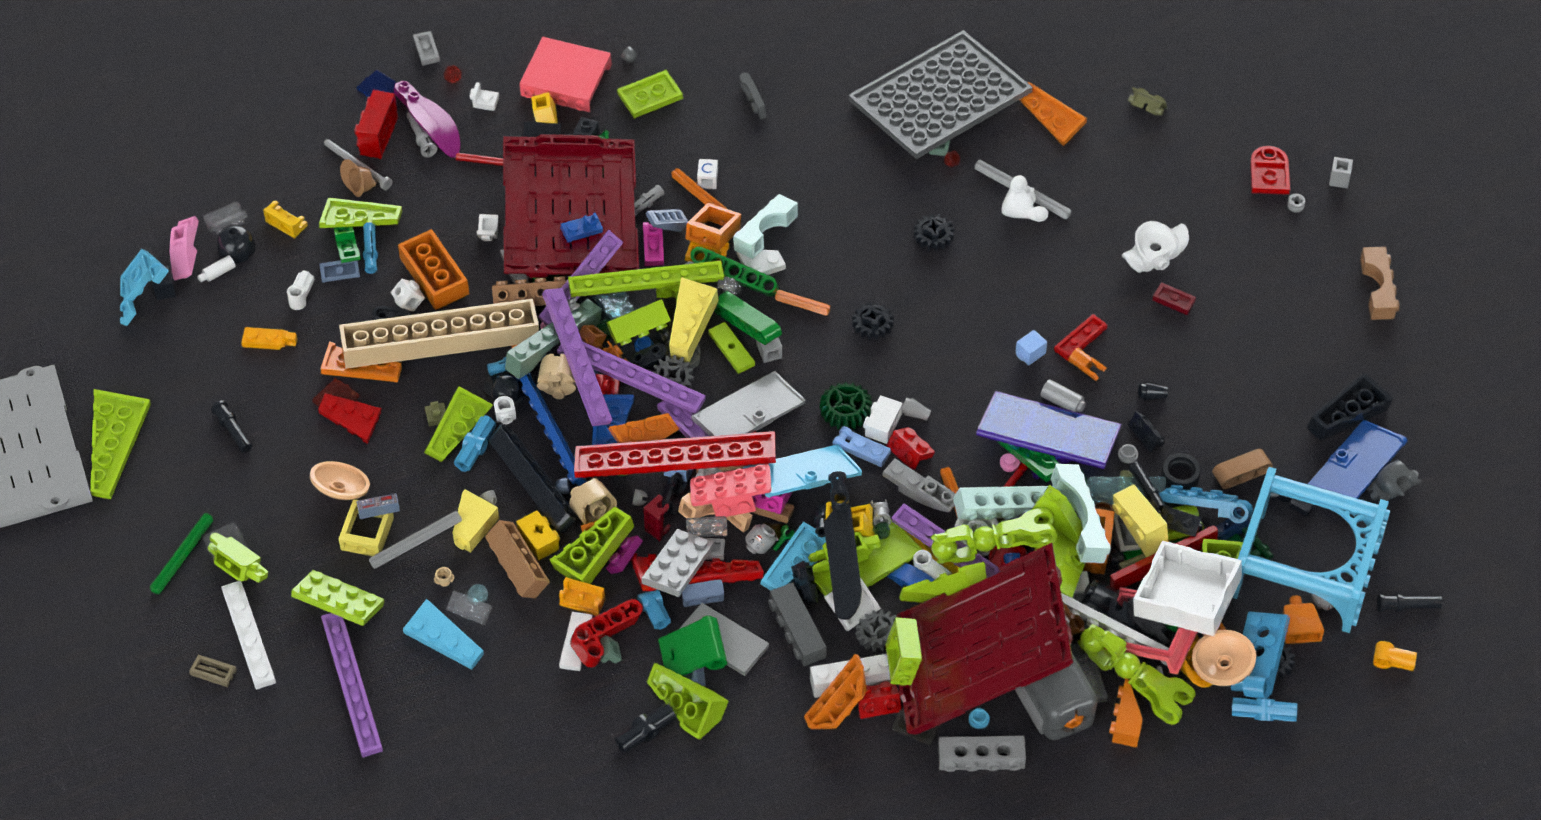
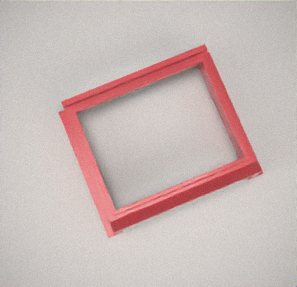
M1120 587L1118 603L1122 606L1124 601L1127 602L1128 598L1135 596L1137 590ZM1179 627L1168 650L1127 643V649L1124 653L1166 661L1169 672L1178 675L1197 632Z

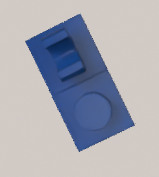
M593 213L591 216H584L581 219L561 223L560 225L567 243L603 232V227L596 213Z

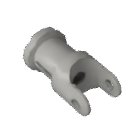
M885 499V502L873 503L871 500L870 505L873 508L874 526L879 529L887 528L891 524L887 500Z

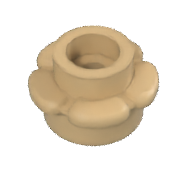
M441 567L437 569L434 577L437 585L448 586L450 582H453L454 574H452L449 568Z

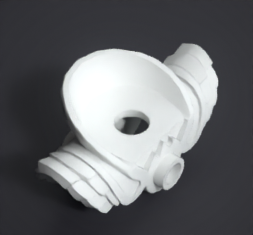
M1157 221L1143 223L1135 232V246L1133 249L1123 253L1122 257L1138 273L1142 271L1149 272L1154 268L1156 270H1164L1169 266V261L1175 259L1186 248L1189 241L1188 229L1182 223L1172 229Z

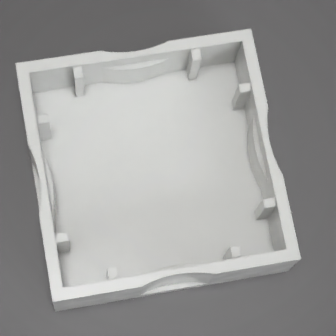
M1162 541L1152 560L1150 571L1143 578L1133 598L1134 616L1215 636L1242 578V560L1214 553H1204L1190 547Z

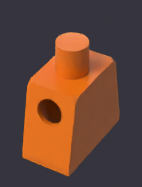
M1300 596L1290 597V604L1285 605L1282 614L1290 617L1285 644L1321 642L1324 628L1314 604H1302Z

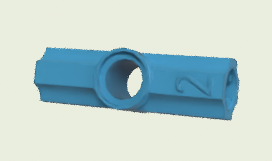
M486 415L480 417L472 432H468L465 435L462 449L454 461V465L463 472L470 471L478 456L483 455L486 451L488 439L496 427V422L491 417Z
M1233 698L1232 716L1252 717L1256 720L1297 721L1298 703L1275 701V699Z

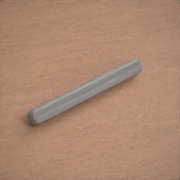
M454 511L370 557L369 562L376 569L462 521V518L457 511Z

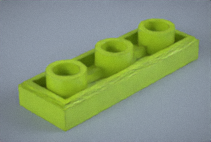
M725 322L708 330L710 337L738 374L755 366V361Z

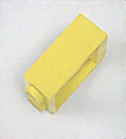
M353 499L339 536L340 548L343 551L374 556L383 550L394 519L393 513L374 516L382 518L375 539L352 535L350 532L356 516L359 514L356 502L359 500Z

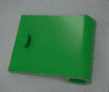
M704 616L700 620L658 639L664 667L682 676L704 666L711 670H718L727 665L719 622L713 616Z

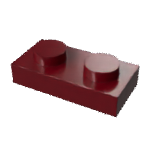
M1161 282L1153 295V301L1188 315L1196 302V297Z

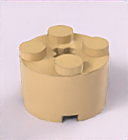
M549 354L543 357L539 369L537 388L553 395L555 399H563L564 396L572 394L576 390L577 385L565 354H560V356Z
M593 478L581 486L574 487L570 492V507L583 524L597 521L614 506L617 507L615 497L597 478Z

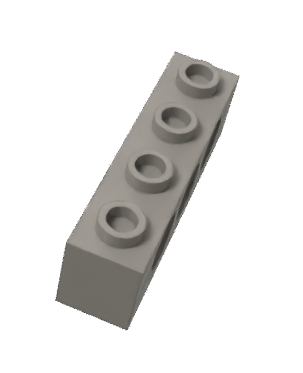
M1024 736L939 737V770L952 772L955 770L976 771L988 769L996 771L998 769H1009L1016 771L1025 769ZM1000 753H1005L1007 755L1001 756Z

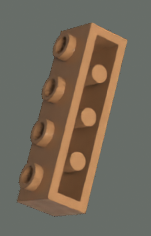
M565 276L554 277V281H546V278H535V282L528 283L527 279L515 280V284H508V281H496V285H492L493 304L533 299L534 306L546 305L542 295L544 290L561 288L567 280Z
M499 520L485 538L490 548L498 557L499 563L507 572L508 578L515 585L517 593L521 597L536 598L550 581L515 524Z

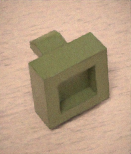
M438 401L430 402V406H425L429 427L439 425L446 411L444 403L438 404Z

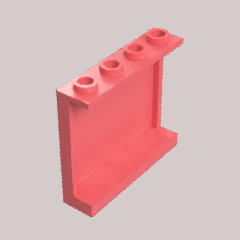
M542 37L520 81L521 96L531 98L532 96L549 92L554 103L557 105L590 112V101L605 70H610L612 66L611 53Z

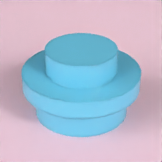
M977 708L969 714L968 721L973 728L983 729L989 724L990 717L984 709Z

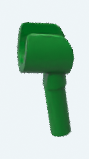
M784 525L781 528L782 536L772 548L775 552H777L786 539H791L795 534L793 529L789 534H785L789 528L788 525Z

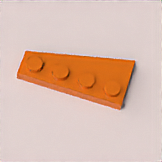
M1028 82L1032 86V93L1021 98L1020 101L1064 146L1086 124L1087 118Z
M329 341L320 370L321 374L398 382L402 363L390 362L345 368L342 348L337 347L336 343Z

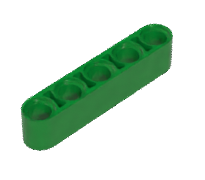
M695 247L691 251L690 256L694 263L722 261L724 278L769 297L775 296L777 290H779L776 280L767 274L703 247ZM699 253H704V259L697 261L696 256ZM733 268H739L737 275H730V271ZM751 275H756V276H757V279H756L755 282H753V283H748V282H747L749 276H751ZM767 283H774L773 289L765 290Z
M725 291L718 296V303L714 312L763 345H767L782 335L780 326L774 320L729 291Z

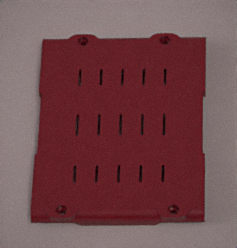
M541 134L537 137L503 136V186H505L504 274H526L531 278H546L549 275H572L608 230L624 243L598 274L639 269L638 229L635 230L634 188L636 187L634 139H602L595 135ZM534 166H536V177L534 176ZM551 167H553V177L551 176ZM568 167H570V177H568ZM585 167H587V178H585ZM602 168H604V178H602ZM535 200H537V214H535ZM552 200H554V214H552ZM569 201H571V214H569ZM586 201H588V215H586ZM603 201H605V215H603ZM593 213H596L603 227V232L572 241V249H570V242L567 243L560 229L561 223L581 219L584 216H591ZM535 237H537V248H535ZM587 238H589V249H587Z
M1052 543L998 567L1001 572L950 596L944 592L896 615L897 618L916 619L922 656L912 684H899L900 697L904 704L907 733H922L966 713L967 710L1018 687L1027 686L1072 665L1073 657L1070 645L1072 643L1071 628L1066 622L1060 588L1062 576L1060 569L1056 565Z

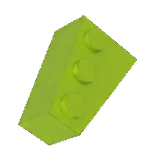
M661 299L608 321L606 324L614 343H620L622 346L632 342L631 338L636 335L641 338L650 334L649 330L655 327L657 331L667 327V322L671 320Z

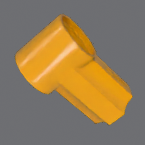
M1380 641L1375 646L1373 664L1381 669H1388L1392 666L1413 671L1417 653L1395 648L1392 643L1387 641Z

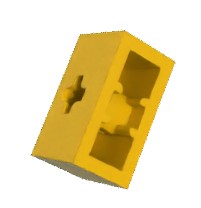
M538 511L516 521L519 533L538 561L559 550L558 541H560L558 533L556 530H551L547 518L541 516Z

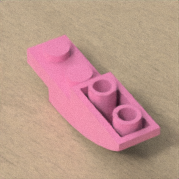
M195 216L179 221L178 226L173 227L171 230L170 262L175 281L192 275L197 253L193 244L199 222Z

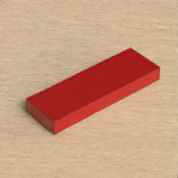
M1092 314L1054 347V351L1069 362V357L1076 348L1083 350L1107 329L1108 324Z

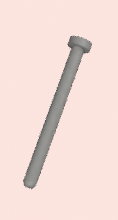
M326 139L324 141L326 147L342 158L350 159L357 166L368 168L372 178L380 183V187L383 190H388L391 187L392 179L381 176L331 140Z

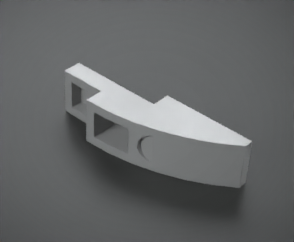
M894 459L883 471L882 476L899 486L898 491L909 498L944 512H950L954 508L953 497L956 493L932 477L927 476L924 478L897 459Z

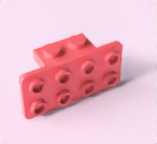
M768 464L694 477L690 480L692 506H700L712 503L716 519L755 512L756 506L753 496L769 493L772 490L770 466Z

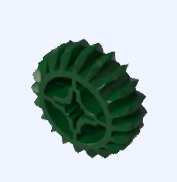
M845 381L843 385L837 382L836 387L830 385L829 390L825 389L824 395L820 398L819 409L825 423L830 422L831 427L836 425L839 430L845 426L855 430L856 425L862 427L866 417H870L873 403L867 389L862 390L861 385L856 387L854 382L849 385ZM861 405L860 409L856 410L857 406Z

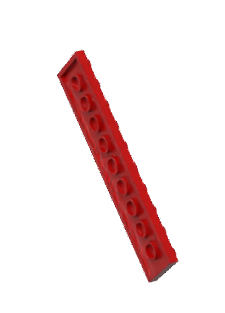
M775 431L576 446L574 474L575 478L776 463Z

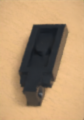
M1133 596L1126 602L1128 604V614L1148 638L1152 640L1157 638L1162 645H1167L1170 640L1164 634L1167 631L1164 623L1134 616Z

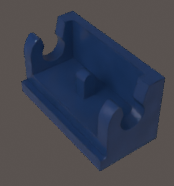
M1239 508L1236 511L1241 516V509ZM1228 518L1215 526L1218 529L1217 540H1226L1236 533L1238 535L1243 534L1241 531L1243 528L1249 527L1250 518L1243 523H1235Z

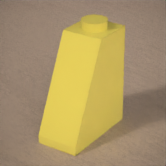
M465 489L462 492L458 508L462 521L454 525L453 538L454 544L459 549L472 552L498 521L499 513L498 507Z

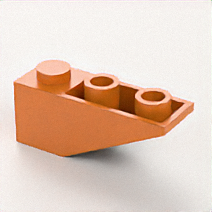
M1125 679L1124 686H1119L1117 698H1121L1120 704H1115L1113 713L1114 716H1117L1116 722H1111L1109 733L1113 734V743L1137 748L1143 718L1132 687L1128 683L1129 679Z

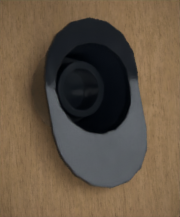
M497 373L489 376L484 382L485 392L494 401L498 397L508 396L513 400L515 407L523 402L525 394L521 389V385L513 376L507 373Z

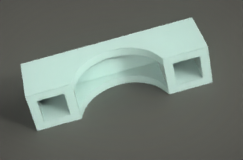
M780 194L771 200L751 221H748L740 231L735 233L733 237L734 250L753 259L764 249L762 233L765 230L777 226L787 227L798 217L797 202Z

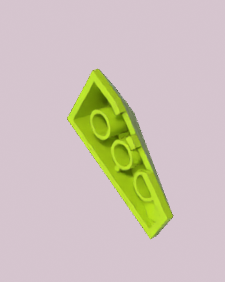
M980 562L958 568L959 572L949 576L946 573L940 574V577L932 582L930 580H923L902 588L899 597L900 601L923 603L944 592L950 596L986 579L985 563Z
M654 663L647 683L659 699L664 700L666 704L672 707L677 719L681 722L679 725L682 729L697 739H701L721 721L729 702L714 691L658 663Z

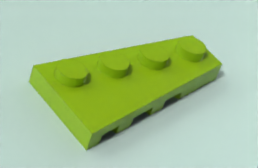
M458 387L424 453L442 462L462 441L465 435L472 430L479 418L483 417L492 408L493 404Z

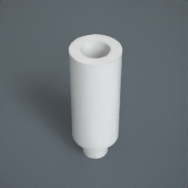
M228 255L204 268L202 274L197 277L200 282L205 280L210 282L236 266L233 259Z

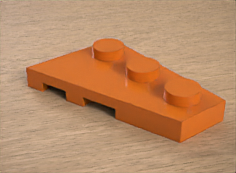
M669 413L608 428L617 443L664 440L679 430Z

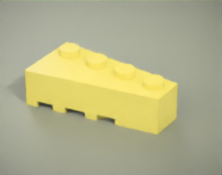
M681 277L669 343L671 358L676 355L677 360L683 357L684 362H690L718 303L717 288Z

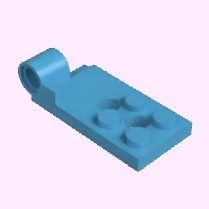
M1248 611L1243 635L1251 641L1255 652L1259 649H1265L1263 655L1256 656V664L1252 673L1245 677L1243 681L1231 685L1232 691H1243L1246 697L1265 699L1272 694L1290 621L1288 615ZM1269 630V634L1266 637H1260L1262 631Z

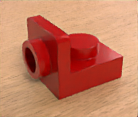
M596 374L602 394H619V380L607 375Z

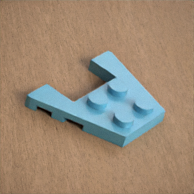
M144 249L139 251L120 276V296L123 297V302L120 304V311L123 312V317L120 318V323L125 326L137 314L133 301L142 294L145 285L150 281L160 284L169 272L164 265Z

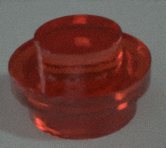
M448 66L444 71V79L447 82L454 83L462 78V72L457 66Z

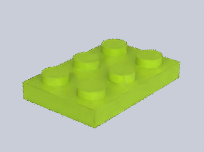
M667 70L617 89L618 96L633 118L683 99L682 92Z

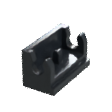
M1111 599L1108 617L1142 634L1141 628L1128 614V604L1124 601L1122 607L1117 599Z

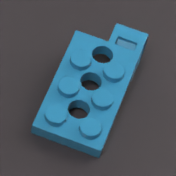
M1171 485V487L1159 493L1163 502L1218 509V517L1230 518L1235 523H1243L1253 514V507L1248 501L1239 500L1236 495L1222 494L1223 491L1221 490L1203 492V489L1198 487H1191L1190 490L1183 489L1181 485ZM1237 507H1241L1244 509V516H1239L1237 514Z

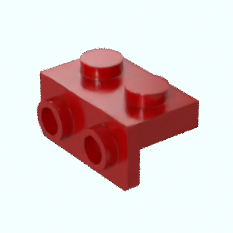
M909 427L894 430L886 444L912 470L916 469L919 461L932 458L935 453L930 445Z
M889 681L872 686L866 685L867 692L863 699L857 703L861 719L901 711L900 693L896 684H891Z

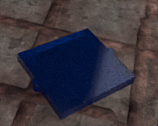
M376 70L369 77H365V80L356 89L367 97L371 96L373 90L394 93V87L397 82Z

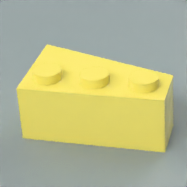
M1134 484L1113 495V510L1120 516L1144 555L1148 557L1155 554L1162 541L1168 542V530L1165 520Z

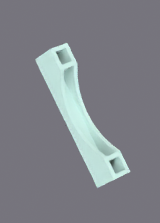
M1056 464L1051 477L1053 487L1067 497L1082 523L1083 531L1076 546L1080 562L1104 563L1107 555L1110 553V543L1107 542L1105 537V530L1101 526L1100 516L1095 510V503L1091 499L1089 487L1086 486L1084 474L1081 472L1079 465Z

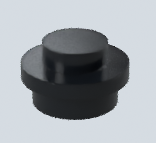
M1112 549L1107 562L1112 569H1118V563L1124 561V554L1118 551V549Z

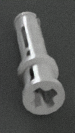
M408 112L406 117L416 135V143L421 147V154L424 157L433 156L437 152V146Z

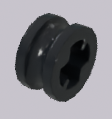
M666 328L661 329V331H655L658 343L665 345L671 338Z

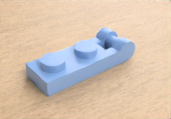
M845 426L840 429L839 436H836L832 442L833 445L839 444L845 452L879 467L883 466L891 453V448L854 433Z

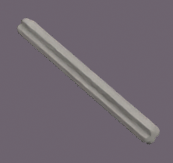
M982 160L976 162L975 169L1010 188V182L1013 177ZM1034 190L1035 203L1064 219H1068L1071 215V209Z

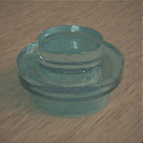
M475 584L468 591V599L475 604L483 603L488 599V591L483 585Z

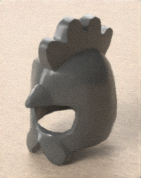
M1396 460L1385 466L1366 490L1371 494L1372 500L1382 499L1388 501L1398 496H1405V491L1421 484L1422 481L1417 479L1419 475L1417 471H1410L1400 460Z

